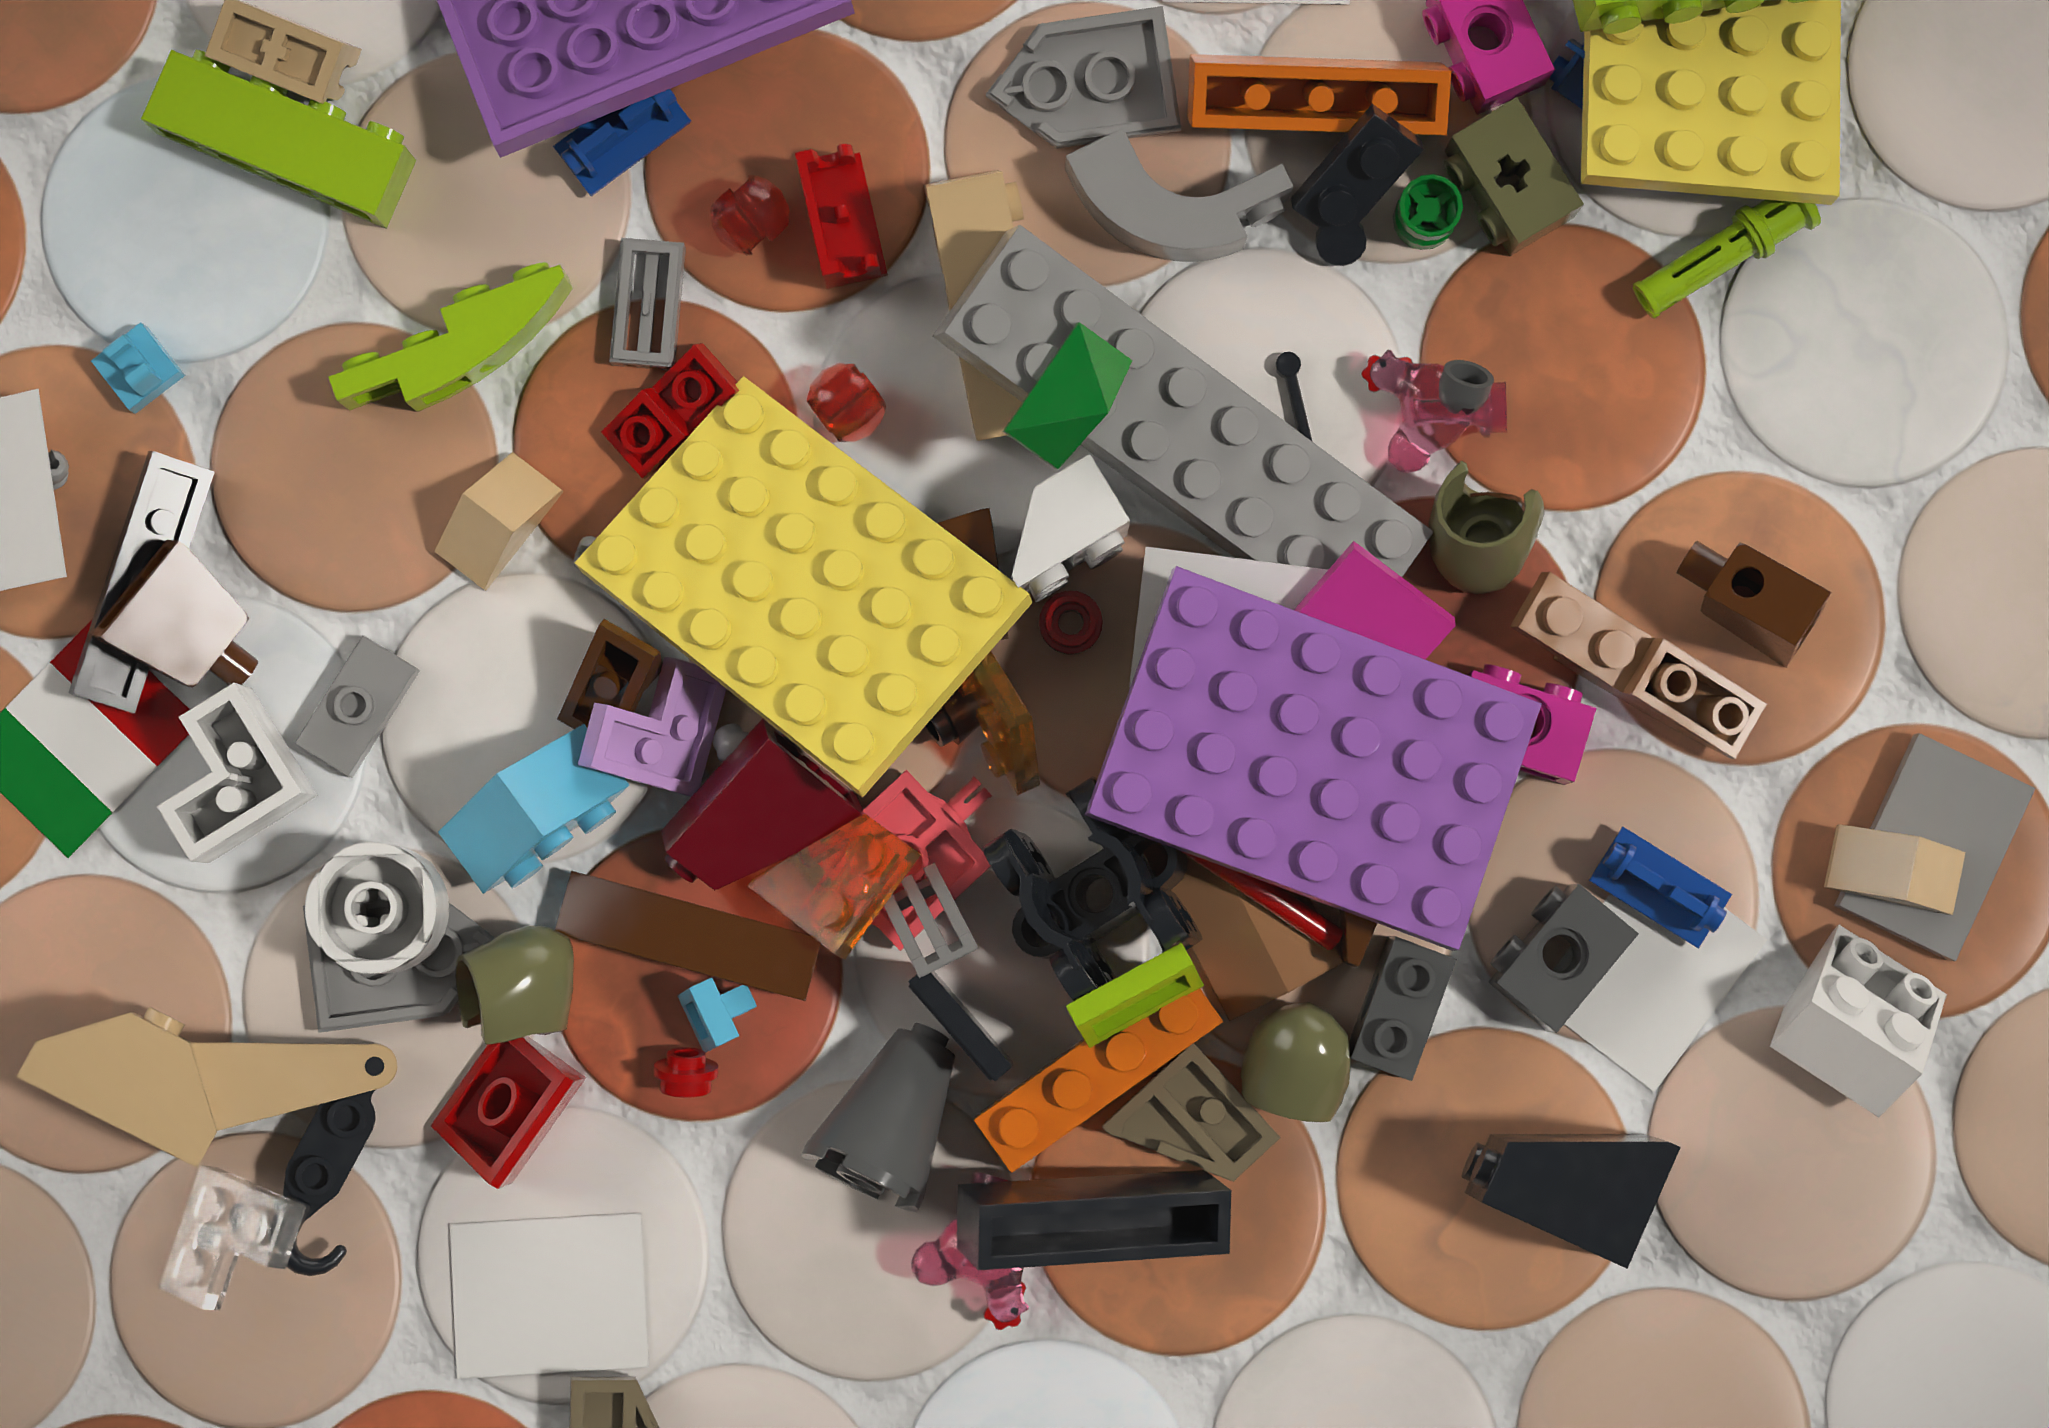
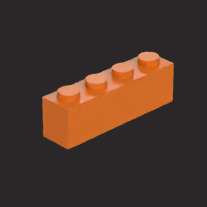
M1190 54L1187 119L1191 127L1348 132L1371 104H1374L1414 134L1447 135L1451 70L1441 62Z
M1199 988L1160 1008L1159 1011L1091 1048L1088 1047L1083 1038L975 1115L974 1121L1010 1173H1013L1224 1021Z

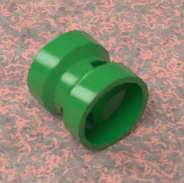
M1435 174L1421 175L1407 185L1396 204L1393 214L1394 229L1404 243L1409 247L1419 250L1434 249L1445 243L1460 221L1463 211L1462 196L1456 185L1447 178ZM1422 222L1427 223V224H1428V223H1433V224L1425 225V224H1422Z

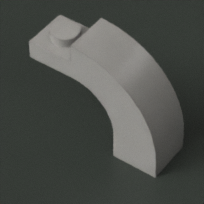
M1123 128L1066 155L1065 171L1077 195L1090 215L1105 231L1134 250L1160 259L1179 262L1213 260L1244 250L1248 236L1241 223L1248 220L1251 227H1256L1282 214L1285 211L1282 203L1289 200L1294 187L1283 164H1280L1216 195L1188 197L1175 194L1161 187L1147 174Z

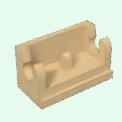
M224 0L205 56L324 104L327 98L339 100L343 96L345 89L339 85L341 74L346 66L351 68L357 64L362 49L241 0Z

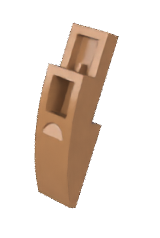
M1541 572L1510 625L1511 628L1554 654V660L1672 729L1731 759H1736L1767 705L1669 641L1650 636L1551 572Z

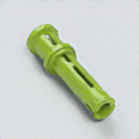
M1764 200L1752 208L1747 205L1740 207L1731 218L1732 224L1686 251L1683 255L1645 279L1635 282L1633 290L1639 303L1647 314L1655 319L1666 309L1708 285L1714 279L1751 256L1756 259L1761 257L1766 259L1774 254L1776 244L1804 227L1812 230L1820 225L1821 217L1816 204Z

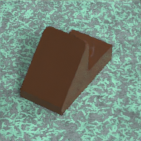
M603 619L598 625L557 720L573 729L583 724L588 728L594 703L606 704L634 713L643 692L661 672L663 662L660 651L608 620Z

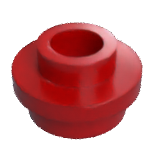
M1070 590L1055 594L1045 603L1040 613L1039 628L1044 641L1052 649L1063 654H1079L1088 650L1096 643L1102 631L1103 620L1098 605L1091 597L1079 591ZM1066 612L1079 614L1083 620L1082 629L1073 635L1065 634L1058 625L1061 615Z
M690 1047L674 1048L667 1052V1058L654 1063V1076L660 1080V1091L665 1095L680 1098L700 1097L711 1092L712 1080L718 1077L719 1065L717 1062L706 1058L704 1050Z

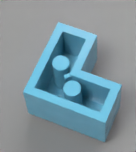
M585 724L496 773L438 831L439 835L483 894L504 881L512 889L522 884L543 867L538 857L541 860L550 857L574 838L570 831L579 826L585 834H588L616 813L611 802L630 785L625 778L578 765L587 732Z

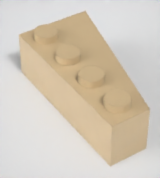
M995 170L924 185L928 207L930 206L933 220L932 225L939 262L946 285L945 290L949 311L953 308L1005 232L1013 228L1012 222L1024 220L1017 182L1005 184L1002 171ZM959 356L976 440L981 441L1006 436L1007 434L1002 431L1022 402Z

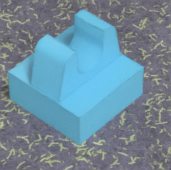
M141 322L125 335L123 334L104 348L103 352L91 360L123 404L134 414L185 376L150 329Z
M713 978L694 985L677 995L701 1048L705 1052L739 1037L732 1019L757 1007L748 986L741 985L720 995Z

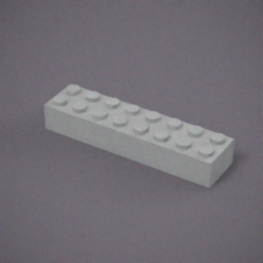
M1021 225L1005 232L932 336L1021 402L1024 401L1078 322L1133 361L1109 413L1081 443V446L1235 558L1329 570L1349 545L1355 541L1403 577L1433 533L1431 529Z

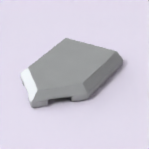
M1163 6L1038 24L1005 72L1000 74L988 90L986 97L1057 149L1091 144L1122 128L1128 138L1181 131Z
M378 895L377 902L367 904V916L377 917L380 925L381 916L390 913V902L381 900L380 895ZM449 903V919L446 931L439 946L432 955L414 967L396 973H358L340 966L318 947L309 933L304 905L303 911L318 1033L448 1015L458 1002L455 967L458 956L494 940L495 937Z

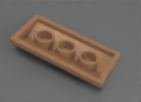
M1153 844L1148 846L1143 851V854L1156 877L1165 870L1168 855L1161 844ZM1187 856L1186 873L1182 881L1171 891L1181 900L1201 933L1202 941L1191 948L1229 1021L1295 990L1343 963L1335 947L1331 950L1325 949ZM1284 889L1316 911L1310 898Z

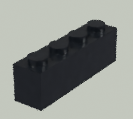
M1204 1170L958 1184L957 1249L978 1271L1230 1254L1232 1190Z

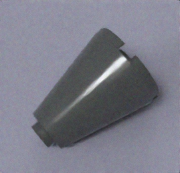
M914 1023L911 1031L898 1028L808 1140L801 1156L805 1160L818 1159L815 1165L817 1169L875 1199H878L885 1189L899 1195L895 1204L896 1207L917 1212L924 1200L955 1061L954 1053L946 1048L949 1038L941 1032L920 1023Z

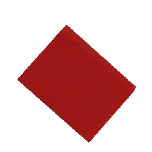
M529 1036L507 1042L489 1044L433 1121L431 1127L489 1185L500 1189L513 1183L587 1077Z

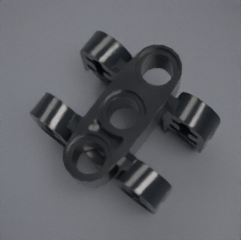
M1093 776L1067 792L1066 795L1076 805L1092 832L1088 840L1101 845L1103 849L1071 870L1055 878L1046 859L1031 838L1025 833L1014 829H1009L983 846V852L998 879L1012 895L1019 897L1022 907L1017 911L1012 924V934L1016 944L1023 952L1029 955L1049 959L1058 980L1073 1001L1116 978L1106 959L1100 953L1096 940L1141 913L1158 939L1162 953L1181 942L1185 949L1188 950L1202 941L1201 933L1193 918L1177 895L1171 891L1182 881L1186 873L1187 856L1178 849L1137 834L1127 837L1132 832L1086 816L1085 813L1098 779ZM1161 844L1168 855L1167 865L1159 876L1151 878L1146 862L1141 855L1148 846ZM1106 878L1113 888V899L1105 910L1094 913L1086 902V892L1095 880ZM1050 912L1057 918L1059 926L1052 919ZM1033 929L1044 941L1051 944L1045 947L1039 946L1034 939Z

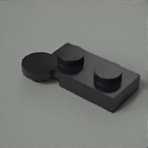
M1371 104L1291 197L1293 210L1319 227L1315 239L1319 256L1325 262L1334 266L1352 264L1362 256L1366 249L1367 239L1360 222L1424 150L1422 140L1374 104Z

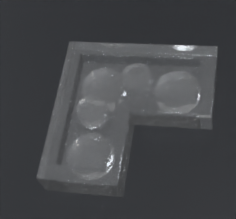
M200 1165L159 1288L201 1309L220 1311L239 1254L266 1267L286 1269L306 1206L221 1168Z

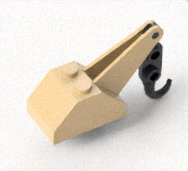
M152 1007L147 1009L144 1017L130 1012L35 1042L18 1072L17 1078L198 1168L217 1131L319 1105L285 1170L282 1209L275 1222L272 1234L273 1245L276 1255L285 1267L296 1274L305 1276L325 1274L338 1266L344 1258L347 1250L343 1245H337L328 1255L322 1258L312 1259L304 1256L298 1249L297 1235L304 1222L339 1193L374 1128L376 1116L373 1104L371 1103L372 1094L375 1090L388 1085L394 1079L397 1072L396 1057L388 1047L376 1043L191 1042L179 1036L185 1024Z

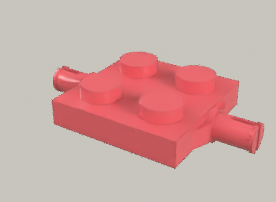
M905 770L863 810L865 817L857 826L836 835L813 856L820 866L833 878L843 899L823 919L815 924L817 929L824 933L842 917V921L825 935L834 945L835 941L861 918L863 921L878 927L900 951L904 949L877 891L889 886L894 895L904 890L901 879L912 874L915 882L918 883L927 878L923 868L935 863L955 901L991 867L984 852L972 840L964 821L987 799L991 798L992 795L984 787L965 804L964 801L982 785L973 776L946 803L944 800L928 793ZM936 894L924 899L934 920L944 911ZM912 905L901 912L915 938L924 930V927Z

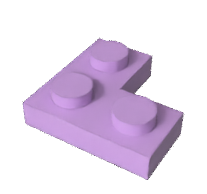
M664 657L648 717L610 705L594 703L578 765L692 797L701 785L726 688L698 665L676 658Z

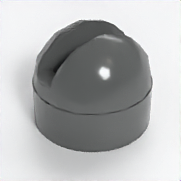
M1452 360L1447 362L1439 381L1438 393L1441 404L1453 414H1457L1461 410L1466 415L1477 412L1488 400L1494 383V377L1486 368L1470 361Z

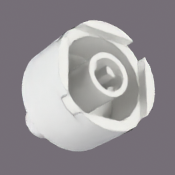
M365 842L343 848L332 856L319 873H316L306 894L305 918L309 933L318 947L340 966L358 973H396L414 967L436 951L448 924L449 898L445 884L432 862L407 848L379 842ZM378 891L381 900L390 902V913L381 916L380 925L377 917L367 916L366 913L367 904L377 902Z

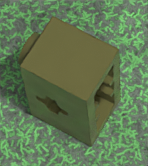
M1517 97L1452 135L1444 150L1448 156L1444 160V167L1451 181L1461 193L1469 190L1481 209V212L1477 213V219L1484 234L1494 246L1502 243L1509 256H1512L1573 219L1584 205ZM1500 172L1506 177L1516 174L1521 181L1516 189L1510 184L1499 187L1496 179Z

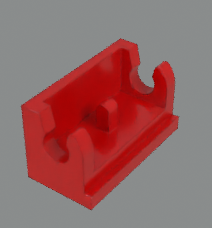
M839 144L837 152L818 156L817 152L813 149L796 152V161L826 288L831 289L888 276L860 152L854 153L850 144Z

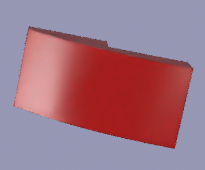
M703 343L694 344L653 387L642 389L601 433L642 479L647 478L669 459L716 405L722 406L740 391L735 385L737 380Z

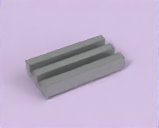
M621 238L609 360L612 366L625 367V365H633L637 368L650 369V367H657L662 370H669L675 364L686 253L684 243ZM635 253L646 254L638 346L637 351L626 350L634 261ZM660 255L669 256L661 353H653L651 349Z
M935 863L923 868L927 878L918 883L915 882L912 874L901 879L904 890L894 895L889 886L877 891L919 978L978 949ZM934 894L937 895L959 938L958 941L947 945L924 900ZM912 905L936 951L926 957H923L901 912Z

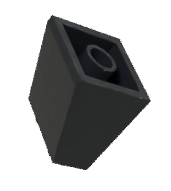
M1490 1134L1486 1145L1478 1142L1474 1145L1465 1163L1462 1178L1469 1181L1465 1193L1481 1203L1628 1269L1681 1147L1646 1134Z

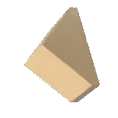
M512 452L463 492L434 552L486 591L564 491Z
M1839 824L1836 826L1824 887L1953 915L1966 852L1920 836Z

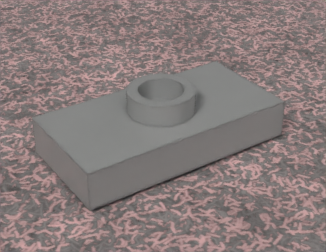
M362 635L295 744L346 776L353 778L420 670Z

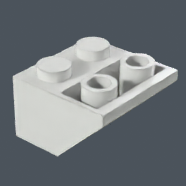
M1091 454L1036 485L1033 489L1011 578L1018 588L1021 587L1029 594H1032L1036 602L1045 599L1067 585L1069 582L1066 578L1069 577V570L1085 561L1090 569H1094L1123 551L1121 546L1125 543L1123 538L1127 536L1130 519Z
M1838 925L1831 932L1784 1006L1770 1047L1877 1117H1880L1923 1074L1947 994L1935 987L1926 977L1913 973L1879 951L1872 942L1859 938L1841 925Z

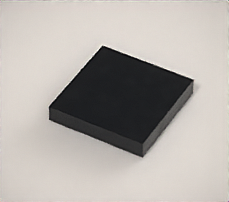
M935 971L920 978L916 974L908 981L910 983L908 987L990 1081L992 1079L994 1081L998 1080L1013 1066L1012 1059Z

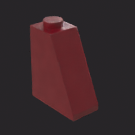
M762 718L737 748L661 830L665 852L667 853L665 860L686 881L694 883L699 878L715 891L857 826L865 815L857 794Z

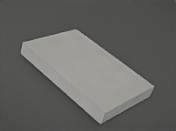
M1914 734L1870 829L1920 836L1966 852L1953 915L1843 891L1840 892L1834 906L1948 961H1956L2036 788L1923 734Z

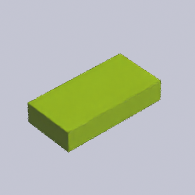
M1181 942L1066 1005V1008L1088 1047L1091 1048L1159 1011L1160 1008L1203 987L1204 984Z

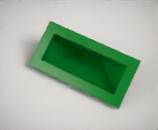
M1080 322L1076 323L1002 432L1054 469H1059L1109 413L1133 360Z

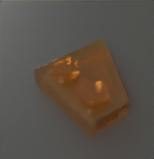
M863 814L756 876L747 887L831 952L846 959L921 854L867 814Z

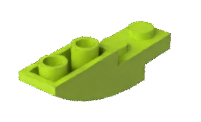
M542 262L516 271L512 275L513 282L490 290L489 285L483 284L458 292L453 296L454 304L440 308L448 333L439 335L437 330L424 331L402 341L404 349L383 357H380L378 352H369L348 359L342 364L344 371L328 377L336 400L350 411L402 392L405 402L415 411L419 412L453 397L504 365L541 331L556 314L573 289L568 275L561 265L550 268L548 263Z

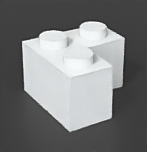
M232 683L179 716V719L212 772L156 807L189 861L210 863L318 795L253 689Z

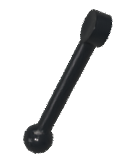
M1284 352L1277 358L1275 369L1280 377L1285 378L1297 431L1312 441L1297 378L1301 361L1295 353Z

